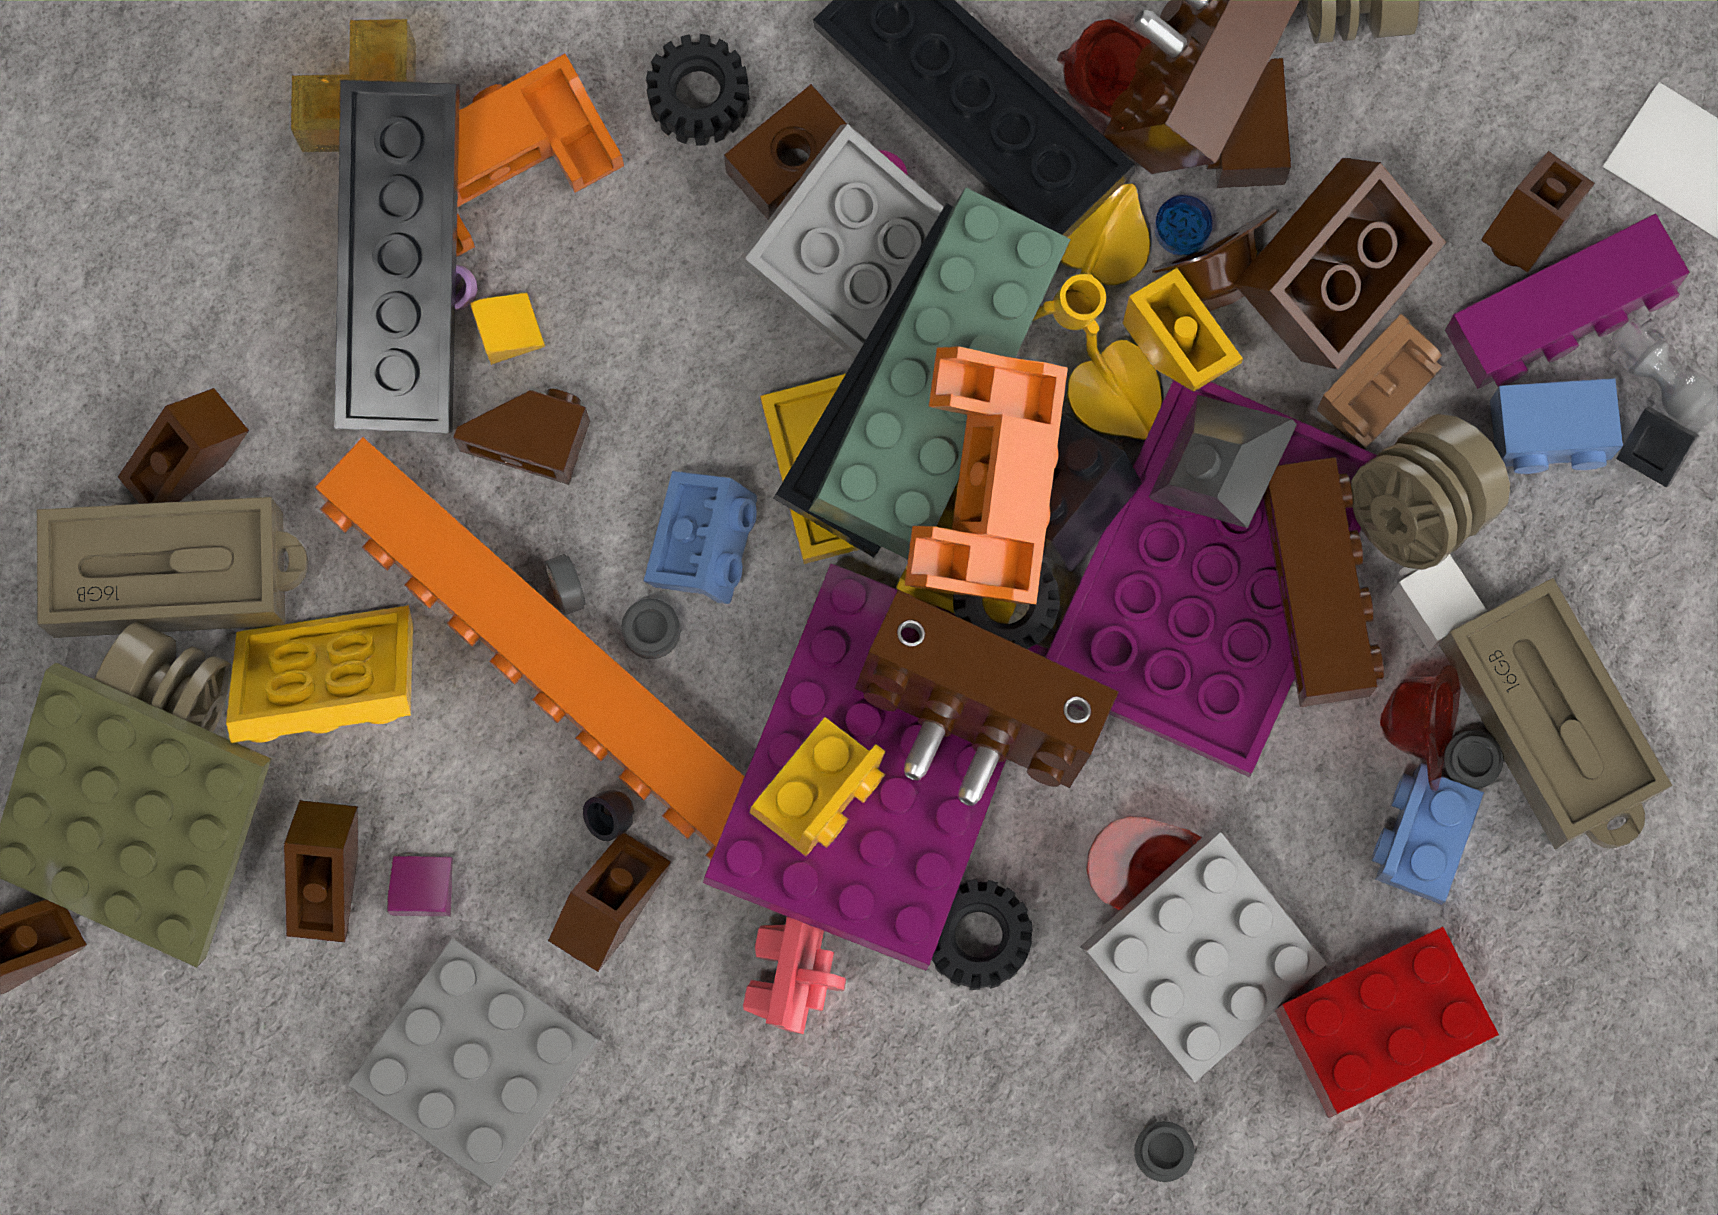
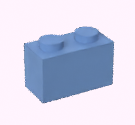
M1615 378L1503 385L1498 387L1490 399L1494 447L1505 463V466H1513L1515 473H1539L1548 470L1549 464L1570 462L1574 470L1598 469L1606 466L1607 460H1612L1623 446Z

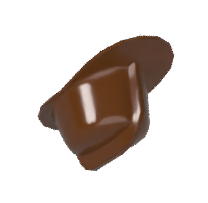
M1275 209L1260 216L1204 250L1158 266L1152 270V273L1163 271L1169 273L1178 268L1208 311L1233 304L1244 297L1234 285L1235 281L1257 257L1254 230L1278 214L1279 210Z

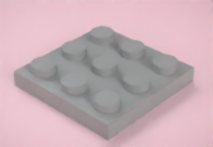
M849 124L840 125L738 260L856 358L941 213L943 206Z
M1213 828L1080 946L1182 1072L1193 1082H1197L1327 964L1225 836Z
M451 938L347 1085L495 1189L599 1040L454 938Z

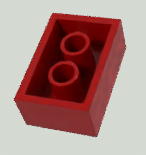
M1443 926L1282 1004L1275 1010L1328 1118L1350 1109L1499 1035Z

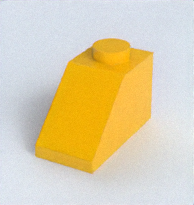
M1178 268L1129 296L1122 324L1154 369L1191 391H1196L1242 363V356Z

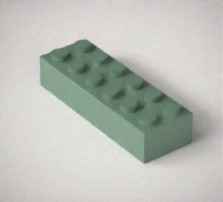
M965 187L946 220L808 511L908 559L912 526H937L959 479L967 415L929 407L937 347L959 346L1015 358L1071 239Z

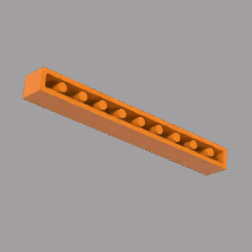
M362 437L315 487L326 502L320 508V511L344 533L351 526L358 530L368 539L362 548L369 556L387 571L395 564L406 573L410 579L404 586L429 609L436 601L452 615L447 625L470 646H473L478 640L483 642L495 653L489 662L506 679L515 685L523 678L538 692L532 701L556 723H559L564 716L581 730L575 737L577 742L598 761L601 762L609 755L624 769L618 778L643 801L652 794L668 809L662 815L663 819L687 840L695 832L711 847L705 854L711 861L745 776L370 442Z

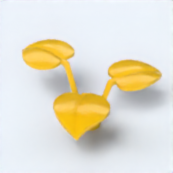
M1122 184L1068 237L1071 240L1060 262L1068 267L1082 270L1079 275L1070 277L1062 285L1052 301H1046L1043 305L1039 306L1033 321L1053 314L1055 320L1062 327L1069 330L1083 329L1086 332V350L1091 361L1079 364L1072 371L1067 384V399L1076 418L1089 429L1101 434L1146 440L1162 403L1160 383L1156 369H1154L1140 347L1130 341H1115L1106 347L1101 354L1097 348L1099 325L1095 319L1102 312L1106 303V292L1102 284L1115 286L1135 278L1144 268L1150 250L1149 231L1140 208L1136 186L1134 184Z

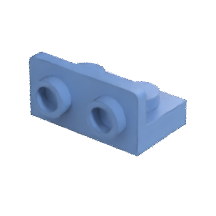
M672 471L644 582L655 588L704 594L717 603L730 604L734 588L738 585L742 576V557L748 533L752 530L756 521L757 495L732 478Z
M1421 763L1414 770L1412 776L1405 773L1402 774L1391 802L1392 807L1400 809L1393 831L1386 828L1382 829L1371 861L1380 864L1375 880L1442 905L1446 902L1484 792L1431 773L1433 767Z

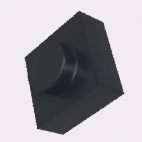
M1647 407L1641 414L1616 459L1667 488L1672 484L1700 435L1655 409Z

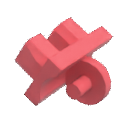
M789 917L786 918L785 925L760 926L755 943L756 957L778 962L774 983L751 980L746 988L743 1009L766 1019V1023L787 1032L804 1034L808 1010L823 1011L827 990H845L846 978L830 974L834 952L821 949L824 931Z

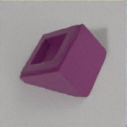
M393 856L387 912L392 916L451 917L453 858Z

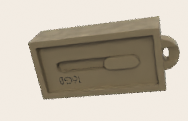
M272 497L37 509V625L53 638L120 635L127 626L135 622H139L159 632L285 625V591L294 589L306 577L309 562L307 552L296 537L288 532H284L283 512ZM287 551L289 563L287 570L284 572V552Z
M1554 578L1450 631L1439 645L1490 736L1499 744L1504 761L1554 849L1556 850L1584 834L1593 843L1603 848L1611 849L1628 845L1638 837L1645 825V811L1642 804L1658 796L1671 787L1672 784ZM1624 817L1626 819L1625 824L1613 830L1607 829L1608 822L1614 818Z

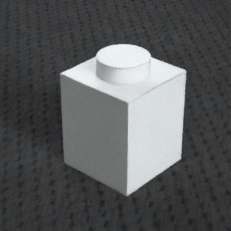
M1450 554L1440 564L1424 570L1402 568L1398 573L1403 580L1397 584L1391 593L1429 652L1438 647L1450 631L1487 612Z

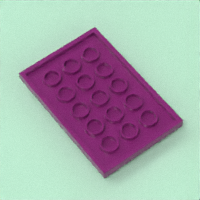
M1173 380L1133 466L1142 484L1103 532L1045 658L1119 691L1109 713L1110 715L1250 778L1295 679L1263 497L1248 528L1157 503L1148 496L1197 395L1292 419L1297 425L1277 466L1336 457L1339 474L1347 473L1351 483L1359 468L1369 460L1376 458L1377 455L1213 382H1209L1193 392ZM1353 507L1345 509L1349 531L1358 530L1360 533L1361 527L1355 518Z
M830 563L704 876L703 883L926 971L931 963L1006 759L1003 762H997L982 798L973 806L966 805L959 800V788L976 751L972 748L973 743L956 735L943 736L926 775L920 780H913L905 775L904 763L922 727L918 723L919 718L899 709L891 712L875 707L864 698L863 692L854 689L868 652L898 589ZM936 606L937 608H939V609H941V610H943V611H946V612H948V613H950V614H952V615L955 616V613H952V612H950V611H948V610H945V609H943V608H941V607ZM907 627L901 631L917 640L920 639L918 631L914 628ZM1038 644L1028 648V650L1045 657L1048 649ZM826 717L870 751L875 744L881 747L885 754L878 769L885 775L865 802L862 803L854 797L841 813L848 818V821L827 848L818 842L810 853L805 856L749 812L753 803L823 718Z

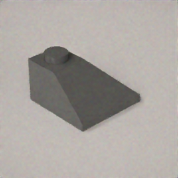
M1197 395L1148 497L1157 503L1248 528L1297 424L1289 418Z

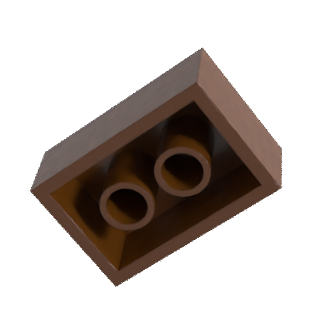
M1342 157L1235 281L1234 285L1301 362L1338 370L1447 242L1381 162Z

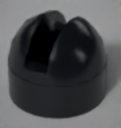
M614 789L603 791L585 802L583 806V819L593 836L602 841H611L631 827L633 823L632 815L635 812L634 804L623 792Z

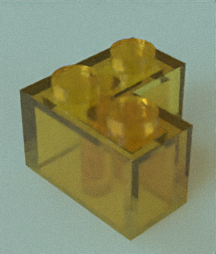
M407 19L350 20L349 74L292 75L291 131L302 152H339L340 80L416 82V42Z

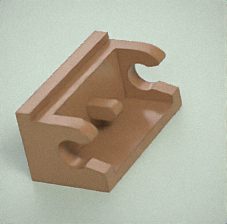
M1400 314L1323 395L1317 411L1356 446L1366 450L1438 374L1442 366L1437 360L1442 355L1428 339L1409 324L1408 319Z

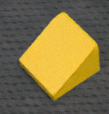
M528 293L484 298L470 302L491 365L545 347Z

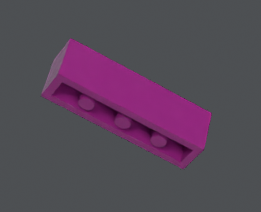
M1655 213L1453 314L1445 332L1477 389L1493 381L1497 387L1508 385L1528 373L1527 364L1543 356L1546 357L1549 363L1556 361L1579 347L1577 339L1593 331H1596L1598 337L1606 336L1629 322L1627 314L1643 306H1646L1649 312H1653L1671 303L1679 297L1680 294L1677 289L1690 272Z

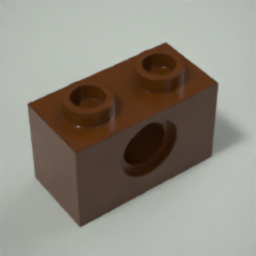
M810 84L724 154L726 173L769 220L839 126L847 123ZM789 149H800L809 155L805 163L795 167L783 164L779 158Z

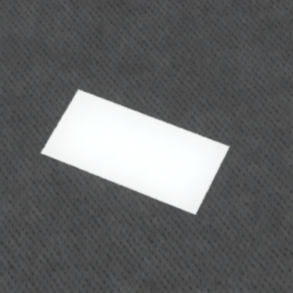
M1658 82L1603 167L1718 239V118Z

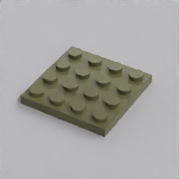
M54 663L45 670L1 818L0 879L197 968L207 957L271 758L238 743H231L229 739L59 663Z

